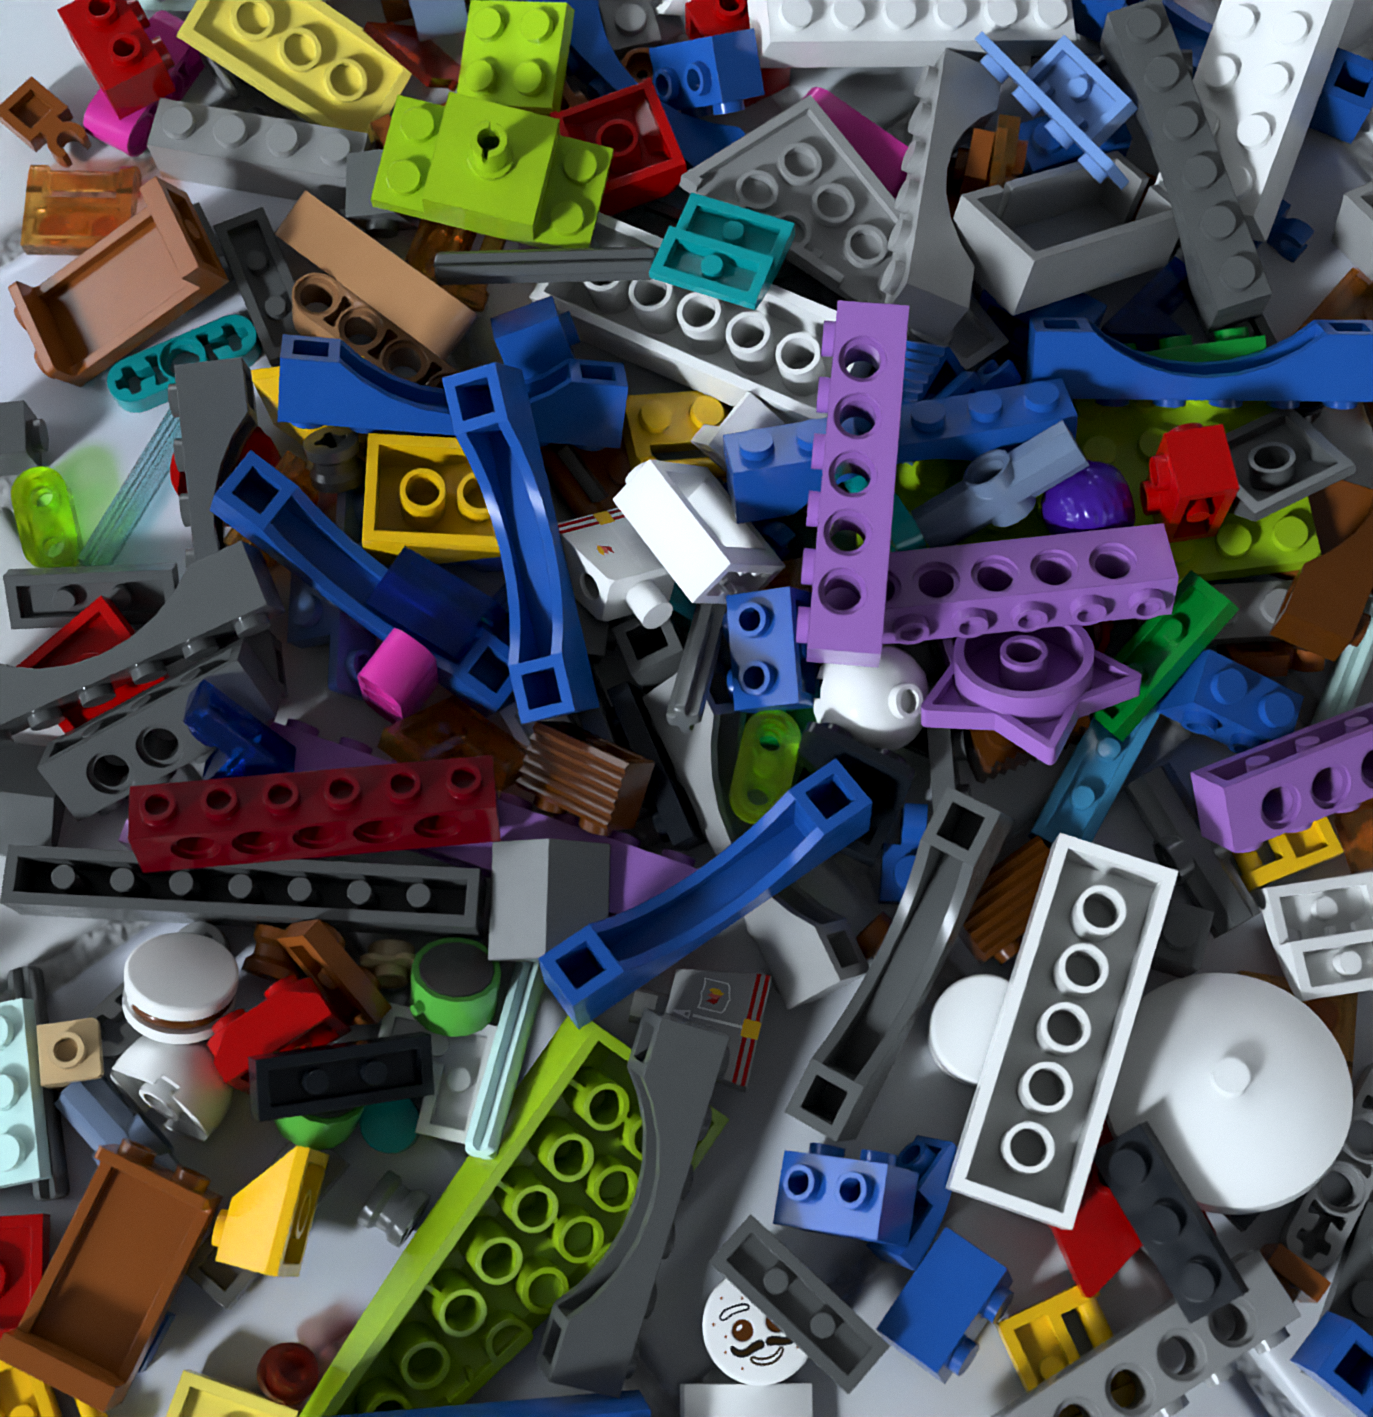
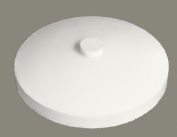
M1202 973L1166 983L1140 1000L1105 1119L1113 1139L1148 1121L1201 1210L1228 1215L1252 1214L1278 1208L1294 1201L1309 1191L1328 1172L1340 1153L1349 1131L1353 1110V1089L1346 1059L1333 1034L1324 1022L1298 998L1273 984L1253 977L1231 973Z

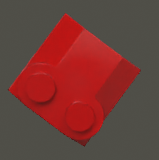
M651 77L643 79L641 83L558 113L557 110L549 113L550 117L560 119V135L614 149L599 211L607 216L672 193L679 186L681 175L687 172L686 162Z
M294 974L284 977L265 991L266 1000L247 1012L243 1008L234 1010L223 1016L212 1026L215 1034L209 1039L207 1046L215 1057L213 1063L226 1084L250 1095L248 1056L330 1045L352 1031L341 1014L324 998L312 978L308 977L298 980Z

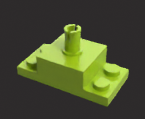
M450 91L446 106L397 95L370 200L372 207L541 249L590 248L614 149L560 135V119Z

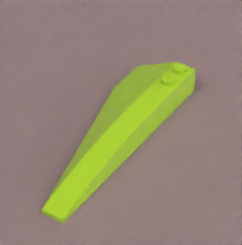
M566 1017L515 1089L497 1156L491 1160L471 1155L467 1157L363 1312L299 1417H325L463 1405L533 1340L532 1332L550 1316L553 1303L579 1284L603 1258L621 1230L635 1197L642 1164L643 1125L637 1092L627 1068L632 1050L630 1047L593 1021H590L578 1030L570 1017ZM712 1106L709 1130L705 1138L697 1142L691 1161L694 1171L730 1120Z

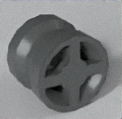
M331 426L314 431L305 438L303 449L305 457L313 463V467L310 470L312 486L317 491L330 494L347 492L355 489L365 481V462L357 456L360 450V439L357 432L350 430L348 427Z
M388 1170L367 1198L357 1222L368 1229L377 1227L384 1231L387 1241L400 1248L421 1219L429 1204L431 1195L421 1189L411 1191L403 1186L401 1176Z

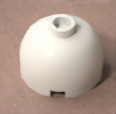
M892 644L882 645L879 668L823 663L817 676V679H823L820 688V698H813V711L817 723L839 725L851 733L853 740L873 749L886 748L894 752L913 741L923 728L921 724V705L929 695L930 687L925 672L908 652Z
M143 1035L122 1053L116 1064L112 1067L113 1071L110 1073L111 1079L118 1089L145 1114L152 1107L161 1115L169 1118V1120L162 1124L164 1127L182 1137L201 1143L206 1141L212 1131H215L224 1119L231 1106L234 1087L225 1083L213 1063L215 1057L207 1046L210 1038L190 1044H168L155 1041Z

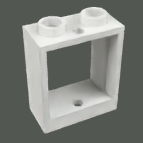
M649 459L636 466L625 479L626 485L612 499L691 603L727 604V595L761 591L786 567L751 522L737 524L730 495L708 467Z

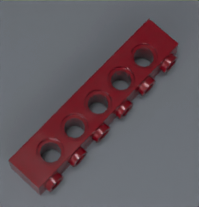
M493 755L130 786L128 841L143 873L501 841Z

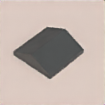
M1278 408L1226 433L1240 487L1228 513L1254 522L1356 473V464L1294 409Z
M13 743L0 750V856L7 855L8 844L58 847L65 804L37 769L47 746Z
M551 838L493 842L488 960L539 962V957L588 924L609 918L611 844Z

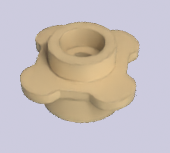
M396 939L375 941L369 945L368 954L360 957V966L369 970L378 979L382 988H401L407 985L408 982H411L412 963L416 956L415 947L406 941Z

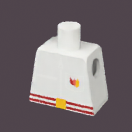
M619 508L558 523L574 597L597 620L607 622L635 614L645 628L654 629L664 624L670 618L673 607L669 600L675 580Z

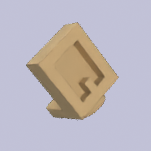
M91 1017L36 1025L41 1086L62 1092L70 1083L103 1077L104 1064L99 1020Z

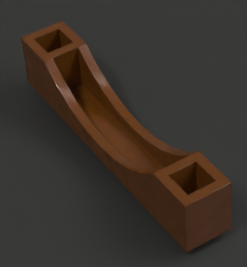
M1363 402V407L1373 432V402ZM1373 497L1363 523L1353 535L1330 552L1304 563L1286 591L1269 635L1333 662L1336 661L1348 644L1358 647L1371 621V615L1364 613L1363 610L1368 598H1373Z

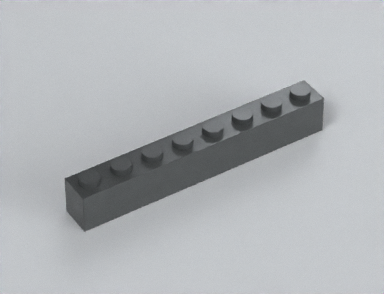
M8 844L0 903L21 915L188 924L207 922L212 925L256 927L257 924H263L284 929L294 922L320 919L321 922H325L341 932L482 939L487 881L481 869L303 859L143 873L133 851Z

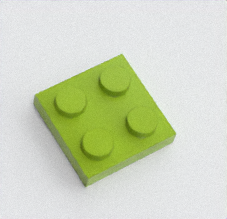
M470 0L457 93L537 114H549L556 110L557 113L560 112L575 10L566 2Z

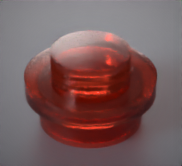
M287 1342L276 1344L265 1352L258 1363V1384L263 1393L278 1404H299L310 1396L317 1385V1359L313 1352L301 1343Z

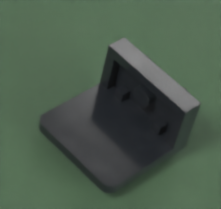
M808 722L802 734L794 764L773 806L789 789L836 758L873 802L869 831L839 852L872 868L916 772L907 765L906 760L898 753L886 748L873 749L853 740L851 733L839 725Z

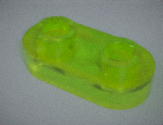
M39 466L25 470L16 478L11 488V501L24 556L34 568L76 567L82 558L84 545L69 485L54 469ZM53 494L52 500L48 505L37 506L41 496ZM57 543L64 544L63 551L59 555L48 556V552L53 545Z
M763 710L757 712L748 720L742 734L729 790V802L735 815L742 821L752 825L763 817L791 788L801 741V732L796 721L783 711ZM764 736H772L777 739L780 748L775 751L765 750L760 744V739ZM753 789L762 790L767 795L768 802L763 805H755L750 802L747 793Z

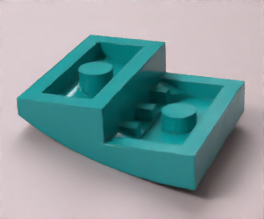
M691 192L676 227H668L649 270V277L756 310L770 289L795 238V223Z

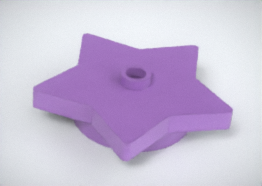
M1077 624L1040 628L1032 632L1010 631L982 634L974 638L954 637L936 639L947 670L921 705V724L923 727L994 730L1043 763L1054 765L1077 720L1083 716L1139 696L1142 674L1095 650L1087 631Z

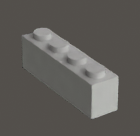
M164 98L159 100L147 142V147L161 176L164 178L291 200H298L306 190L327 206L345 209L347 153L373 150L368 133Z

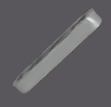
M1373 1063L1368 1065L1361 1073L1353 1089V1110L1350 1127L1357 1120H1364L1373 1125V1110L1362 1107L1363 1102L1369 1106L1373 1105ZM1347 1134L1342 1149L1328 1172L1309 1191L1296 1199L1281 1228L1279 1243L1283 1244L1314 1270L1324 1269L1332 1265L1339 1257L1373 1190V1152L1366 1155L1359 1153L1352 1147L1349 1141V1134ZM1331 1172L1343 1174L1348 1178L1352 1187L1351 1199L1342 1207L1331 1205L1322 1194L1323 1179ZM1310 1205H1312L1319 1213L1337 1218L1339 1221L1337 1226L1332 1222L1322 1223L1316 1235V1241L1323 1246L1322 1252L1308 1253L1304 1257L1301 1254L1304 1244L1296 1237L1298 1231H1311L1315 1227L1320 1215L1308 1212Z

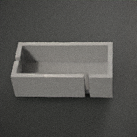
M1119 151L1106 153V155L1130 181L1122 190L1109 177L1099 184L1079 162H1074L1005 183L1004 188L997 184L962 194L952 222L963 248L975 266L973 279L1002 308L1014 316L1167 265L1179 238L1178 228L1167 192L1158 184L1149 186L1136 219L1131 222L1149 177Z

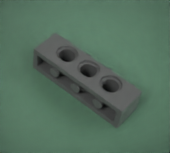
M243 637L49 742L37 769L78 822L96 812L100 816H104L115 811L126 802L129 797L130 786L166 783L176 774L178 768L193 760L198 764L211 760L225 748L227 742L242 734H245L246 737H253L266 730L276 719L282 692ZM208 701L219 703L226 709V712L221 714L210 713L201 706V703ZM157 728L167 729L176 736V739H161L152 730ZM103 756H118L122 758L127 763V765H112L109 762H107Z

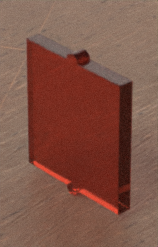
M367 21L363 31L426 87L448 88L453 92L456 91L460 65L431 39L419 42L415 26L394 24L391 21L386 23Z

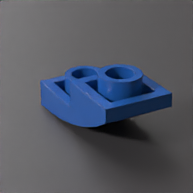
M917 1135L913 1142L908 1144L898 1155L897 1167L919 1173L909 1246L906 1248L868 1241L866 1246L881 1261L915 1271L925 1256L939 1229L952 1193L951 1190L945 1187L958 1148L953 1142Z

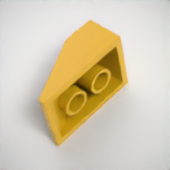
M368 433L362 547L381 564L426 566L501 557L492 520L483 494L457 438Z

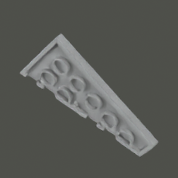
M811 95L681 175L679 186L690 194L692 192L795 223V238L786 256L788 261L847 301L885 304L886 293L880 290L883 275L893 257V252L888 250L887 246L891 232L900 217V212L894 209L896 200ZM972 294L970 296L969 309L943 342L913 329H907V339L950 347L964 370L974 372L1005 351L1010 342Z

